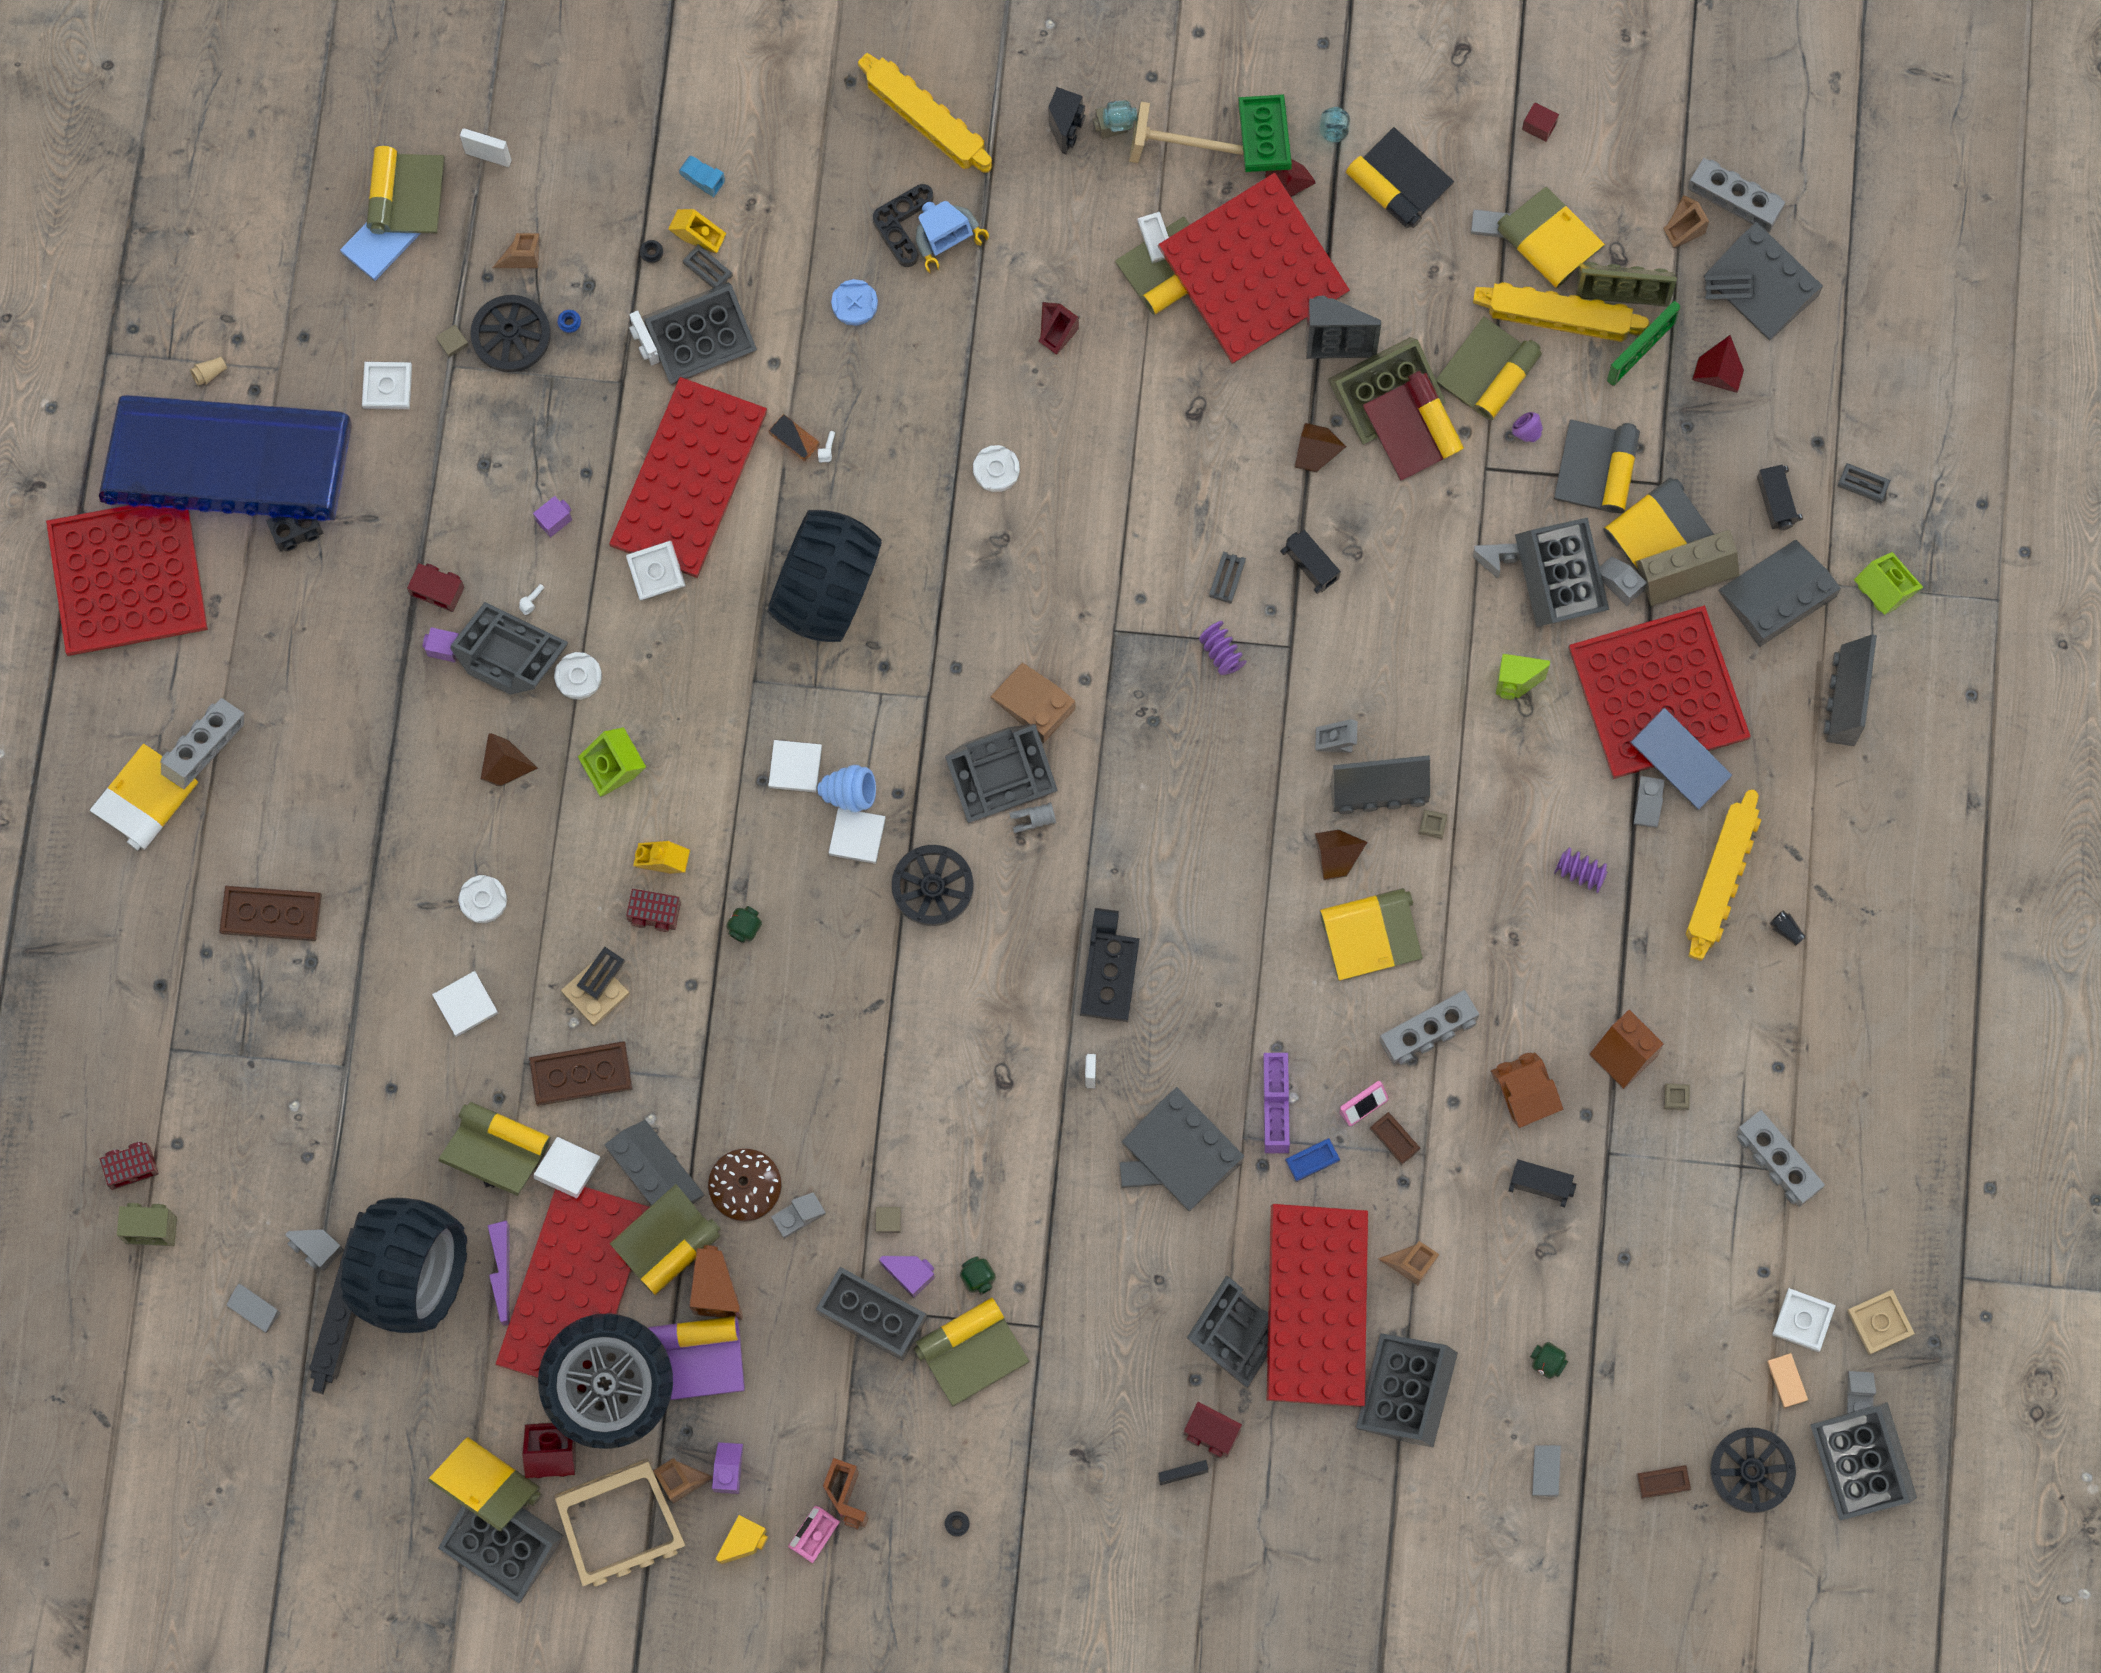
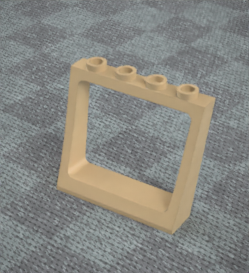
M648 1458L555 1494V1500L582 1586L593 1583V1586L601 1585L608 1581V1576L616 1574L617 1577L624 1576L631 1572L630 1568L639 1564L640 1568L647 1567L654 1563V1558L663 1555L664 1559L670 1558L678 1553L676 1549L685 1546V1542ZM640 1478H647L671 1530L673 1539L593 1572H588L585 1569L567 1511L568 1507Z

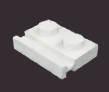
M635 311L629 314L632 323L629 330L634 340L639 339L642 345L638 348L643 359H648L651 366L659 363L657 349L639 312Z

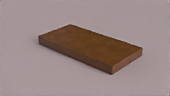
M225 886L219 932L226 935L316 941L322 894L318 892Z
M625 1041L529 1057L537 1106L633 1090Z

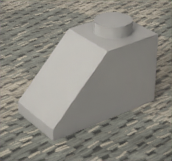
M1611 556L1600 566L1603 583L1626 606L1644 592L1647 582L1630 565Z

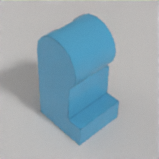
M689 156L679 169V173L683 178L713 198L725 183L724 172L717 168L713 169L694 156Z

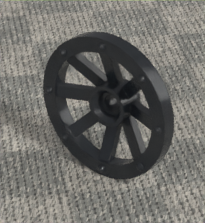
M504 295L488 301L476 313L471 325V342L477 356L487 366L502 372H517L533 366L545 354L551 337L550 325L542 308L534 301L519 295ZM512 305L509 317L505 319L498 308ZM520 306L533 313L516 321ZM490 313L499 322V325L482 324ZM539 320L542 333L522 329V327ZM507 328H513L510 332L506 331ZM480 333H498L482 347ZM521 337L539 342L531 354L521 341ZM503 341L500 361L488 353ZM511 344L516 345L524 357L523 359L509 362Z
M925 845L911 850L899 861L892 876V894L897 907L908 919L921 925L940 926L952 922L963 914L973 896L974 882L968 863L959 853L941 845ZM923 856H940L934 874L930 873ZM948 858L960 869L942 879L941 876ZM915 860H917L922 871L923 879L905 872L906 868ZM964 876V892L945 887ZM901 879L921 888L901 894ZM931 885L937 886V889L935 891L929 890V887ZM942 895L960 899V902L949 911L942 899ZM922 896L925 897L918 912L911 909L906 903ZM932 900H935L942 915H926Z
M1743 1428L1727 1435L1716 1447L1710 1463V1476L1717 1494L1729 1506L1746 1513H1761L1775 1508L1789 1495L1795 1482L1796 1466L1791 1450L1776 1434L1761 1428ZM1753 1437L1770 1443L1758 1459L1754 1457ZM1743 1438L1746 1441V1460L1730 1446L1735 1441ZM1777 1448L1785 1464L1764 1466L1763 1463ZM1725 1452L1740 1468L1720 1469L1723 1453ZM1748 1468H1753L1756 1474L1754 1476L1749 1475L1747 1472ZM1786 1472L1782 1489L1764 1477L1765 1474ZM1740 1476L1739 1482L1729 1492L1725 1488L1721 1477ZM1759 1482L1776 1496L1760 1503L1757 1483ZM1746 1484L1750 1486L1752 1503L1743 1502L1735 1498Z

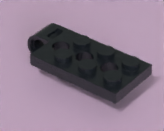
M1095 908L1080 1016L1128 1022L1140 938L1116 935L1119 911L1102 908ZM1117 942L1120 944L1121 950L1115 954L1110 953L1107 949L1108 944ZM1106 966H1115L1118 969V973L1114 977L1106 976L1104 973ZM1106 988L1111 989L1115 995L1111 1000H1104L1100 995L1102 990Z

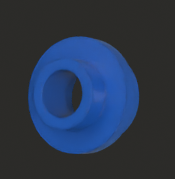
M565 310L558 316V326L563 332H575L581 325V318L576 311ZM568 319H572L574 321L571 325L565 324V322Z

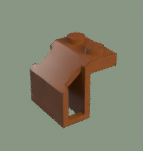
M1535 1052L1525 1053L1519 1059L1513 1062L1501 1063L1496 1069L1491 1070L1493 1079L1501 1087L1511 1119L1518 1128L1564 1110L1553 1079H1549L1543 1060Z
M833 1458L823 1484L824 1490L841 1519L845 1522L844 1525L857 1530L859 1526L865 1528L869 1519L867 1513L847 1506L859 1475L858 1468L855 1465ZM841 1471L847 1473L848 1477L837 1503L831 1491L838 1472Z

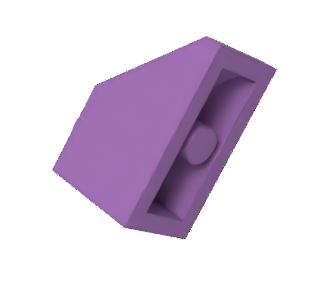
M882 1256L879 1259L880 1264L913 1298L935 1279L932 1272L934 1267L926 1259L921 1261L917 1256Z
M718 1442L712 1489L715 1493L739 1494L743 1444Z

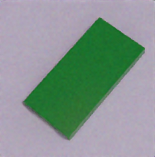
M1284 94L1238 97L1245 172L1292 169Z
M1674 300L1611 364L1607 382L1615 386L1676 324L1681 305Z

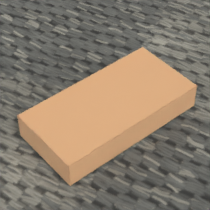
M1792 1354L1768 1360L1767 1364L1783 1408L1785 1409L1808 1401Z

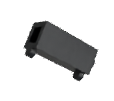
M1783 464L1760 469L1757 476L1771 528H1779V530H1787L1793 527L1796 522L1803 520L1802 514H1797L1786 478L1785 473L1789 472L1788 466H1783Z
M1305 530L1299 534L1297 532L1293 533L1286 540V546L1280 552L1283 555L1288 554L1316 586L1314 588L1316 594L1322 593L1340 579L1341 571Z
M1517 1159L1508 1192L1513 1193L1515 1188L1560 1201V1207L1565 1208L1568 1196L1572 1198L1574 1196L1577 1183H1573L1574 1175Z

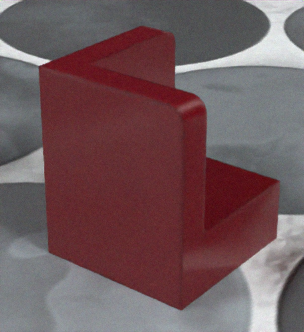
M1534 103L1524 119L1522 130L1547 142L1557 125L1559 114L1538 103Z

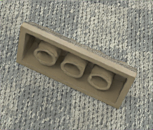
M1730 529L1635 561L1640 576L1647 582L1645 592L1650 606L1740 576L1737 549Z

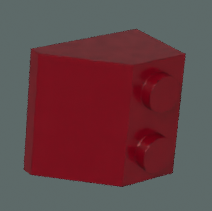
M1197 1402L1183 1435L1187 1436L1186 1441L1197 1447L1200 1444L1208 1447V1452L1218 1458H1221L1222 1455L1228 1457L1241 1432L1242 1424Z
M553 1423L525 1424L522 1452L525 1478L575 1475V1441L563 1435Z

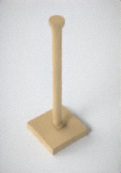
M1140 103L1135 118L1129 162H1139L1144 141H1148V139L1243 155L1242 145L1150 130V127H1147L1150 103Z

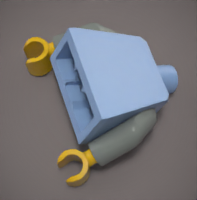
M943 201L936 206L933 202H927L923 205V213L918 217L920 224L916 229V243L922 257L926 259L925 268L928 273H930L929 263H935L939 270V263L937 259L932 257V253L935 256L973 235V232L975 233L974 242L978 246L982 245L978 235H983L988 241V231L978 227L980 224L969 209L957 205L952 206L948 201Z

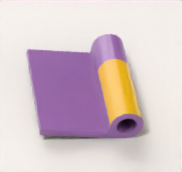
M737 1316L648 1327L663 1344L671 1362L673 1389L670 1400L745 1391L740 1329Z

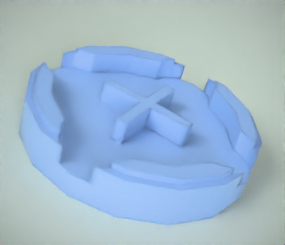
M852 279L844 281L835 289L832 294L831 305L833 313L839 321L846 325L857 326L865 324L873 318L877 312L878 299L875 290L863 280Z

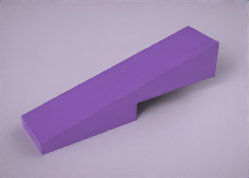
M1264 1053L1265 1153H1289L1288 1053Z
M507 1220L488 1225L499 1271L489 1276L500 1322L503 1326L509 1325L510 1225Z

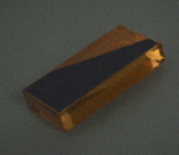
M785 414L768 431L771 436L804 462L820 445L818 440Z

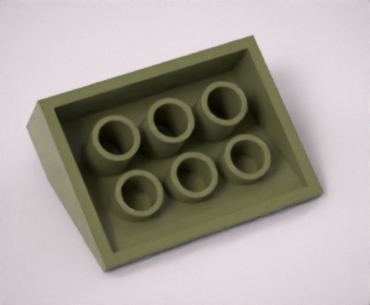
M1586 262L1579 265L1576 296L1590 300L1598 299L1602 301L1668 307L1677 277L1674 272H1668L1666 269L1661 268L1644 270L1643 267L1639 266L1622 268L1617 264L1601 266L1594 262Z
M1409 337L1328 378L1340 406L1363 445L1378 438L1362 405L1409 382L1408 376L1418 371H1421L1422 374L1427 373L1441 403H1446L1418 339Z

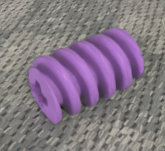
M1219 621L1204 630L1199 637V641L1201 644H1205L1204 649L1209 652L1208 656L1210 659L1214 660V666L1219 667V674L1228 675L1238 671L1247 661L1239 662L1243 654L1241 652L1234 654L1238 646L1237 644L1229 646L1233 638L1232 636L1224 637L1228 633V629L1220 630L1219 628L1224 623Z
M1570 847L1563 852L1554 872L1556 874L1561 869L1562 878L1570 873L1571 882L1579 877L1580 886L1588 881L1589 890L1594 885H1597L1596 893H1599L1608 873L1606 863L1598 868L1597 859L1589 864L1588 855L1580 860V852L1577 851L1571 856Z

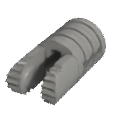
M1051 802L1046 805L1009 813L1011 819L1030 815L1031 822L1016 825L1013 827L1014 833L1056 823Z

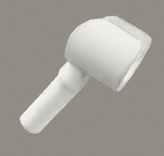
M834 431L829 432L826 448L818 449L819 462H830L832 459L831 448L835 436Z
M539 584L531 595L520 600L519 608L524 615L530 614L535 609L532 601L544 589L543 585Z

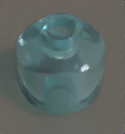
M1128 100L1108 102L1106 108H1103L1104 126L1109 127L1112 132L1131 130L1133 121H1137L1136 107H1131V103Z
M1332 107L1323 111L1319 131L1323 138L1329 142H1339L1345 139L1349 133L1350 115L1339 107Z

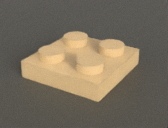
M591 963L567 984L561 992L593 1026H596L630 993L615 977L598 1000L577 988V984L592 965ZM602 963L596 969V971L588 980L585 986L589 987V985L592 983L594 978L597 976L599 971L604 966ZM607 970V972L604 974V976L602 977V979L599 981V983L597 984V986L594 988V990H593L594 992H596V990L598 989V987L601 985V983L603 982V980H604V979L606 978V976L608 975V973H609L608 970Z
M1893 1289L1847 1310L1868 1355L1915 1334Z

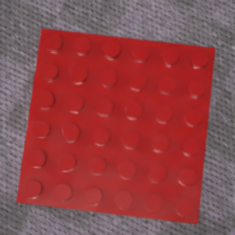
M1276 173L1263 179L1157 245L1232 364L1306 319L1309 299H1313L1316 296H1326L1327 298L1337 300L1350 291Z
M186 495L46 521L67 656L208 630Z
M1705 605L1570 644L1568 647L1613 779L1654 767L1630 741L1663 708L1708 751L1742 742L1751 737Z

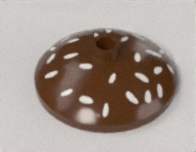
M737 1149L722 1156L712 1168L708 1181L709 1195L714 1206L724 1216L736 1221H753L765 1216L778 1202L782 1188L781 1176L775 1163L764 1153L753 1149ZM747 1178L748 1183L742 1186L739 1184L740 1179Z

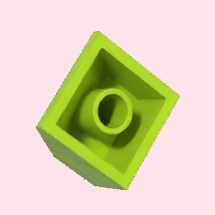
M1893 552L1872 561L1854 579L1860 591L1867 594L1873 601L1875 608L1884 615L1896 610L1923 588Z
M1502 654L1495 694L1508 700H1512L1515 697L1520 698L1546 679L1550 661Z
M624 727L604 731L578 756L600 797L632 781L646 768Z

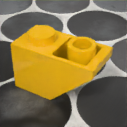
M670 841L638 843L633 866L669 874L685 873L690 849Z

